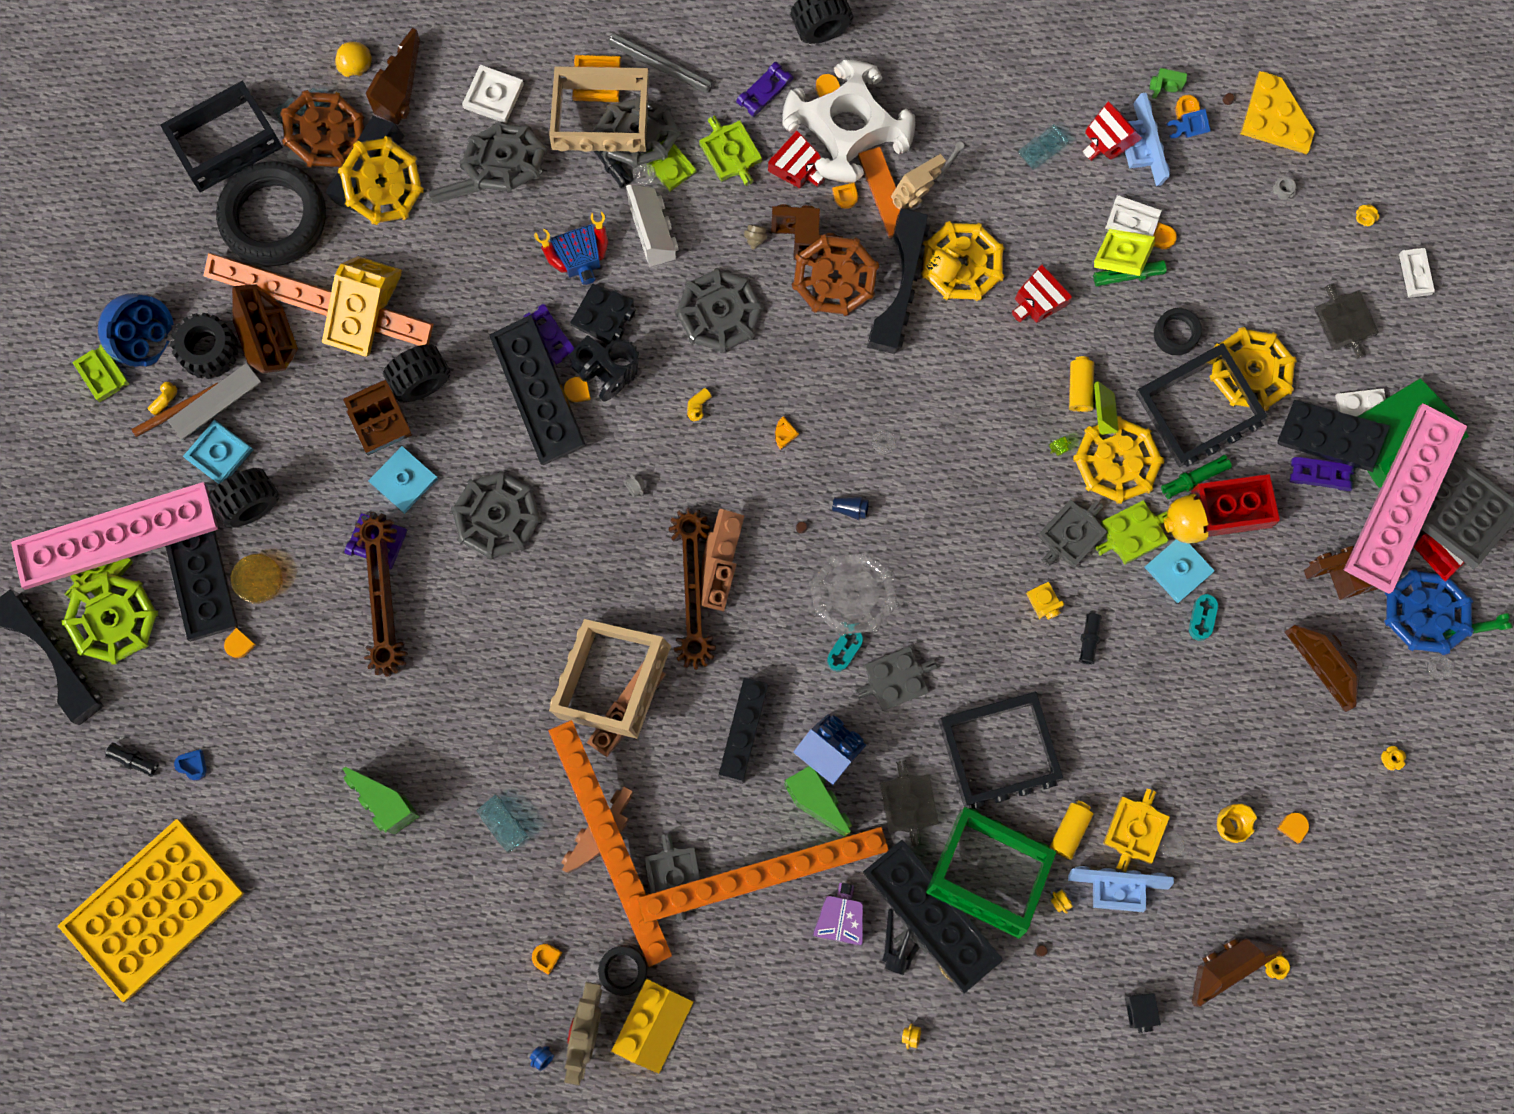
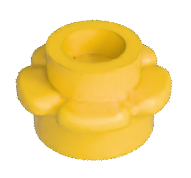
M1369 204L1359 206L1356 211L1357 222L1364 226L1373 225L1379 219L1378 210Z
M1396 746L1387 747L1386 751L1382 752L1381 760L1388 770H1400L1405 766L1404 760L1406 755L1403 750H1399Z
M1062 889L1057 893L1053 892L1052 904L1058 912L1063 910L1067 914V910L1073 907L1070 899Z
M1279 955L1265 964L1266 974L1270 978H1276L1277 980L1284 979L1290 970V964L1283 955ZM1276 964L1279 965V969H1275Z
M913 1023L909 1025V1028L904 1027L902 1043H906L907 1049H910V1047L918 1048L921 1027H916Z

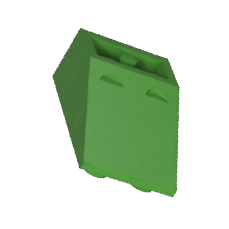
M808 766L785 780L784 786L796 807L844 837L849 835L851 832L849 828L852 824L845 812L840 814L836 806L839 802L832 790L827 792L823 785L826 781L823 776Z
M347 767L343 768L346 774L343 777L345 782L352 790L355 789L361 795L358 797L359 802L365 810L369 809L371 813L373 812L375 817L372 820L380 831L383 830L385 833L389 832L395 835L420 817L406 796Z

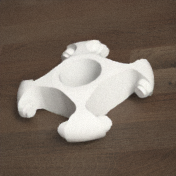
M843 60L836 65L834 71L837 77L847 78L848 81L836 91L810 102H804L805 94L801 88L790 90L785 100L782 118L783 127L790 133L795 132L799 128V124H803L824 143L833 160L821 158L815 163L816 170L822 177L838 182L854 183L864 175L860 165L855 163L849 164L852 159L858 156V153L885 142H894L893 148L897 154H902L909 150L915 134V115L910 110L904 109L899 113L898 120L892 118L873 99L865 85L866 83L875 85L882 80L881 72L877 66L862 61ZM842 112H851L861 117L866 126L856 131H847L839 128L832 118Z

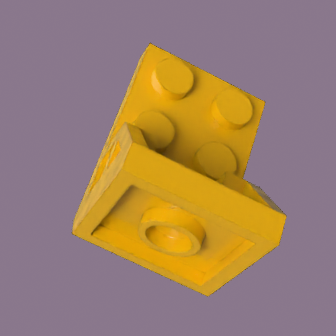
M359 256L341 263L334 277L322 343L365 357L369 356L379 310L386 307L399 282L402 270Z

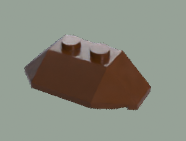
M257 284L233 286V324L247 363L261 373L286 371L298 351V347L283 307L271 296L261 291Z
M1293 625L1284 631L1341 708L1346 712L1356 707L1360 671L1354 658L1347 655L1342 649L1340 640L1329 631Z
M1234 937L1223 944L1225 949L1219 953H1216L1214 950L1202 957L1204 962L1197 969L1192 1004L1196 1007H1201L1209 1000L1285 952L1284 949L1247 938L1238 940Z

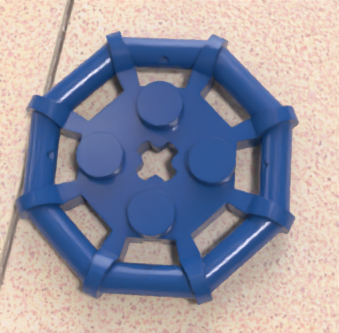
M1416 569L1409 570L1408 574L1396 583L1393 592L1389 594L1385 592L1387 596L1385 625L1389 626L1411 651L1421 650L1447 655L1451 649L1466 637L1472 636L1474 632L1472 628V604L1474 601L1472 597H1468L1450 578L1445 582L1438 574L1418 572ZM1421 582L1436 583L1438 585L1435 589L1424 588ZM1411 585L1414 591L1406 597L1401 592ZM1446 588L1458 601L1452 602L1451 597L1447 593L1442 592L1443 589ZM1397 603L1402 604V615L1400 616L1397 615ZM1430 608L1434 614L1431 618H1428L1427 613H1423L1422 610ZM1461 609V623L1455 621V610ZM1402 623L1412 628L1413 636L1401 625ZM1449 628L1456 632L1447 640L1442 635ZM1420 638H1434L1435 642L1421 641Z

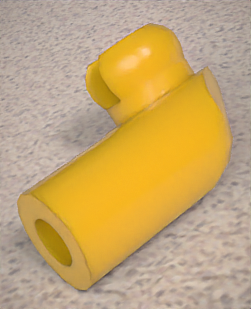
M164 382L160 386L162 393L149 405L148 410L153 415H158L177 395V388L171 382Z
M703 388L687 402V415L691 421H699L703 418L702 404L712 397L706 388Z

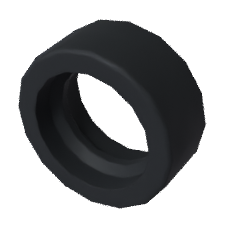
M1185 308L1167 310L1159 318L1154 328V339L1157 346L1163 352L1170 355L1181 356L1189 353L1199 342L1202 335V325L1199 318L1192 311ZM1173 319L1184 321L1191 329L1190 340L1184 344L1171 342L1164 333V327L1168 321Z
M626 946L615 947L606 952L600 960L598 968L599 980L603 987L610 993L619 996L630 995L639 990L646 981L648 972L646 960L642 954L634 948ZM621 955L634 959L638 967V975L635 981L624 987L612 983L608 976L610 962Z

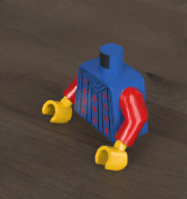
M601 211L602 219L600 221L594 220L593 212L591 213V221L596 227L590 224L550 238L549 232L543 229L546 234L543 240L538 238L537 233L534 234L535 240L542 243L541 249L548 263L559 272L567 273L569 278L579 275L583 285L591 284L596 280L592 270L601 267L600 261L606 255L608 238L606 227L602 224L605 220L603 211Z

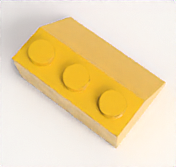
M646 979L611 1052L659 1074L692 1007L693 1001L650 979Z

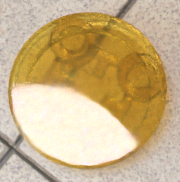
M251 554L242 558L235 565L231 574V585L234 592L244 601L253 604H260L272 599L278 593L283 583L282 573L278 564L270 557L262 554Z

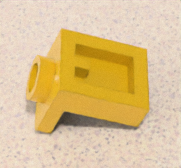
M1049 582L1026 593L1039 619L1046 616L1050 620L1061 614L1060 609H1062L1064 603L1063 601L1059 602Z

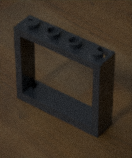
M243 80L160 124L187 174L200 193L283 148ZM248 102L264 130L193 168L177 139ZM273 139L274 142L268 145L267 142ZM202 177L205 178V180H203V181H201V182L198 181V180L201 179Z
M1224 343L1140 387L1136 393L1179 467L1183 465L1189 467L1200 461L1199 457L1206 453L1208 456L1221 450V445L1229 442L1231 445L1243 438L1241 434L1249 430L1251 433L1256 432L1264 426L1263 423L1268 417ZM1222 360L1255 416L1183 453L1151 397L1211 364Z
M1036 691L941 717L938 720L963 806L965 807L971 806L972 809L986 806L985 801L992 799L995 800V803L1003 802L1010 799V794L1017 792L1019 796L1034 793L1033 788L1043 786L1044 790L1058 786L1057 781L1063 779ZM1031 706L1052 774L972 796L951 727Z

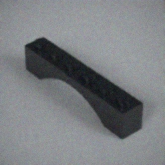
M901 208L897 215L892 238L898 248L901 259V284L893 303L874 320L867 348L895 354L897 348H902L905 334H901L903 325L907 326L910 312H907L906 309L908 303L912 304L915 290L911 289L913 281L917 282L920 268L916 266L918 259L922 260L925 246L921 244L923 237L927 238L930 224L927 223V214Z
M12 589L8 590L0 596V627L28 636L45 651L56 674L58 688L57 704L72 723L81 725L104 707L100 701L103 698L95 687H89L86 683L88 677L79 667L76 669L71 662L74 658L65 648L61 650L57 643L60 641L58 636L52 630L47 631L43 626L46 621L38 611L33 612L29 607L31 604L30 599L23 592L18 593Z

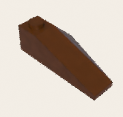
M412 28L399 44L398 54L396 56L391 55L387 59V68L385 70L380 69L376 73L365 93L375 115L398 125L402 119L407 118L410 111L409 104L420 38L415 28Z

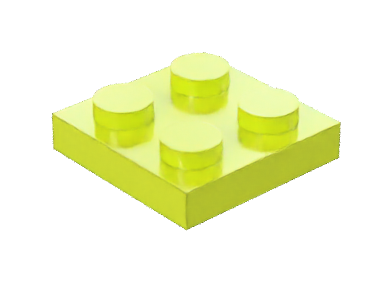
M1109 229L1094 260V267L1141 276L1154 247L1155 237Z

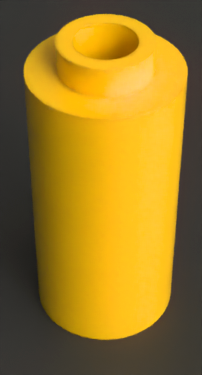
M1079 356L1070 362L1069 410L1089 412L1093 410L1094 362L1089 357Z
M1077 801L1076 804L1070 803L1051 842L1050 849L1067 859H1073L1094 815L1090 811L1091 807L1081 801Z

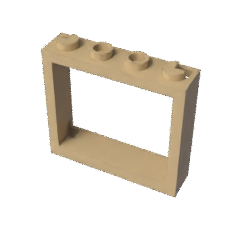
M555 67L550 122L552 150L646 152L649 94L648 68ZM563 89L641 90L639 133L560 132Z
M584 619L582 626L577 631L574 647L568 654L566 668L560 675L559 686L556 694L551 699L549 711L562 720H572L573 723L638 739L671 645L661 636ZM596 634L650 646L622 721L568 708Z

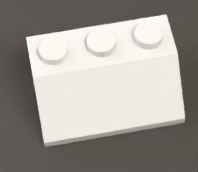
M627 185L629 207L649 267L675 260V251H679L676 238H671L669 230H672L669 217H664L662 209H665L662 196H657L655 188Z

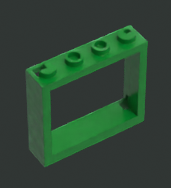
M964 806L956 817L926 893L1020 939L1029 929L1056 851L1050 849L1045 843L1036 842L1028 838L1020 831H1013L1005 827L998 820H991L981 815L979 811ZM965 825L1042 862L1022 917L944 879Z

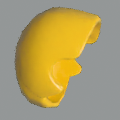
M346 42L338 48L335 58L337 70L346 77L351 75L361 76L370 68L372 61L369 49L360 42Z
M1243 803L1228 805L1221 809L1218 814L1217 831L1224 840L1231 843L1245 842L1255 832L1253 826L1254 821L1257 819L1256 814L1250 806ZM1230 819H1232V820H1234V821L1236 822V824H1237V829H1236V830H1235V828H1234V826H1233V824H1232V822H1231Z

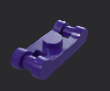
M775 61L746 92L739 95L736 103L741 107L747 108L748 113L755 117L793 80L794 76L788 71L785 72L782 66ZM774 76L780 79L777 83L772 80ZM754 96L758 102L754 103L750 99Z
M543 303L537 307L538 310L533 313L528 312L523 317L533 315L536 321L541 318L545 319L546 323L538 327L551 359L555 365H558L562 362L561 359L574 350V347ZM561 343L563 347L556 351L553 347Z
M1293 457L1291 459L1293 473L1290 474V483L1335 488L1343 491L1353 490V482L1351 481V475L1354 474L1353 466L1302 457ZM1303 468H1309V475L1303 474ZM1336 473L1341 474V479H1336Z

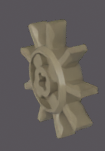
M585 982L583 997L579 1000L575 1017H573L570 1026L567 1061L565 1064L567 1071L564 1083L580 1086L581 1079H584L586 1064L591 1061L601 1017V1008L599 1007L603 990L601 989V984Z

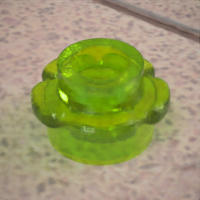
M1066 436L1055 440L1048 445L1051 449L1050 454L1055 453L1058 457L1070 450L1068 446L1072 442H1068Z

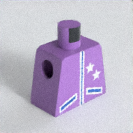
M839 883L837 897L826 896L813 936L862 945L863 904L862 902L852 901L854 885Z

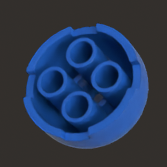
M128 293L114 298L105 306L98 321V336L104 350L116 361L129 366L147 367L159 360L170 341L166 340L163 350L155 356L143 358L148 354L149 345L147 341L141 338L159 342L163 340L165 334L167 337L174 322L168 308L158 299L144 294ZM151 318L159 320L162 324L151 321ZM152 328H154V334H153V335H151V330H152Z

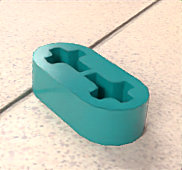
M1201 595L1195 600L1189 633L1197 641L1206 640L1213 632L1218 602L1212 595ZM1207 600L1208 605L1212 606V609H1208L1206 614L1202 615L1204 607L1200 606V603ZM1201 620H1204L1203 628L1207 629V632L1199 635V631L1195 629V626L1200 625Z
M849 628L842 633L827 657V664L831 670L841 672L848 667L863 642L861 632L857 629ZM852 634L856 635L858 644L853 643L849 649H846L847 639L845 636L851 637ZM841 651L845 652L842 659L845 664L834 666V659L831 657L833 655L839 656Z

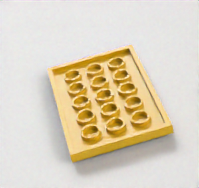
M176 819L57 926L122 1002H127L245 893L180 819Z

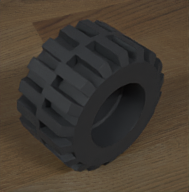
M797 0L790 12L801 41L808 44L822 43L835 38L843 33L853 21V13L847 0Z
M198 313L192 314L193 318L191 319L185 317L183 319L184 323L182 325L178 323L176 325L177 332H172L171 335L174 341H170V346L173 349L172 354L188 373L194 374L197 378L201 379L203 375L206 379H212V374H215L217 377L222 376L220 371L223 369L228 372L230 370L228 364L234 365L236 362L233 355L238 356V349L235 347L238 346V342L226 323L213 314L210 317L208 313H202V316H199ZM207 336L216 338L215 345L210 352L204 355L193 354L194 346L201 338Z
M433 344L416 346L400 353L389 362L383 371L384 378L396 400L403 403L417 401L433 394L451 376V371L438 348Z
M251 468L240 471L221 482L211 493L209 501L224 526L236 528L250 524L264 516L275 506L280 495L263 469Z

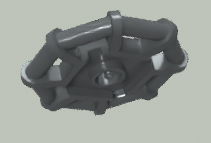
M640 96L614 105L612 103L607 105L606 111L599 123L593 127V132L639 133L632 130L639 128ZM648 101L646 152H632V155L621 151H603V156L607 159L613 158L632 165V168H638L639 165L668 158V152L675 140L681 135V130L677 127L670 113L671 108L667 105L662 106ZM632 109L631 113L626 114L627 110ZM612 118H616L613 124H609ZM664 119L666 125L661 126L658 120ZM661 136H667L663 144L661 145L658 142L659 138Z
M499 121L495 122L494 126L475 136L471 135L467 139L468 145L463 159L460 160V168L466 171L475 183V188L512 193L513 189L540 176L539 169L543 157L547 153V148L534 135L530 126L500 124ZM494 137V140L490 142L488 141V139ZM527 140L531 145L525 146L521 142ZM476 149H480L478 155L474 156ZM503 153H507V157L505 158L498 157L502 156ZM534 155L532 163L530 165L526 162L528 156ZM481 165L483 171L479 174L474 167ZM491 176L501 177L504 181L491 180L489 178Z
M714 268V271L693 281L688 280L685 283V290L678 309L675 310V316L679 318L691 344L696 343L718 350L720 353H725V350L744 341L752 340L755 337L754 332L761 312L764 311V304L760 303L748 277L743 278L721 271L719 268ZM714 281V286L703 291L700 289V287ZM721 281L736 285L734 289L724 288L721 285ZM742 291H744L750 303H743L739 296ZM692 295L698 296L695 307H688ZM716 305L720 307L725 306L726 309L723 314L714 313ZM744 312H751L746 326L741 323ZM695 315L698 319L700 326L696 330L689 316ZM736 328L741 332L725 340V333ZM706 330L712 334H719L718 340L702 336V334Z
M499 471V473L474 480L469 479L467 486L450 511L453 513L459 536L458 542L485 555L490 560L493 557L525 550L526 543L537 525L542 521L533 493L534 488L507 475L505 471ZM497 483V488L491 492H482L480 490L482 487ZM504 485L515 489L518 493L515 496L503 490ZM473 493H475L477 498L471 508L465 507ZM525 499L529 514H521L519 501ZM500 509L502 517L492 520L490 512ZM463 515L471 516L472 528L467 530ZM521 521L528 522L518 538L514 532ZM477 533L488 538L487 545L473 537ZM510 536L513 541L495 547V540Z

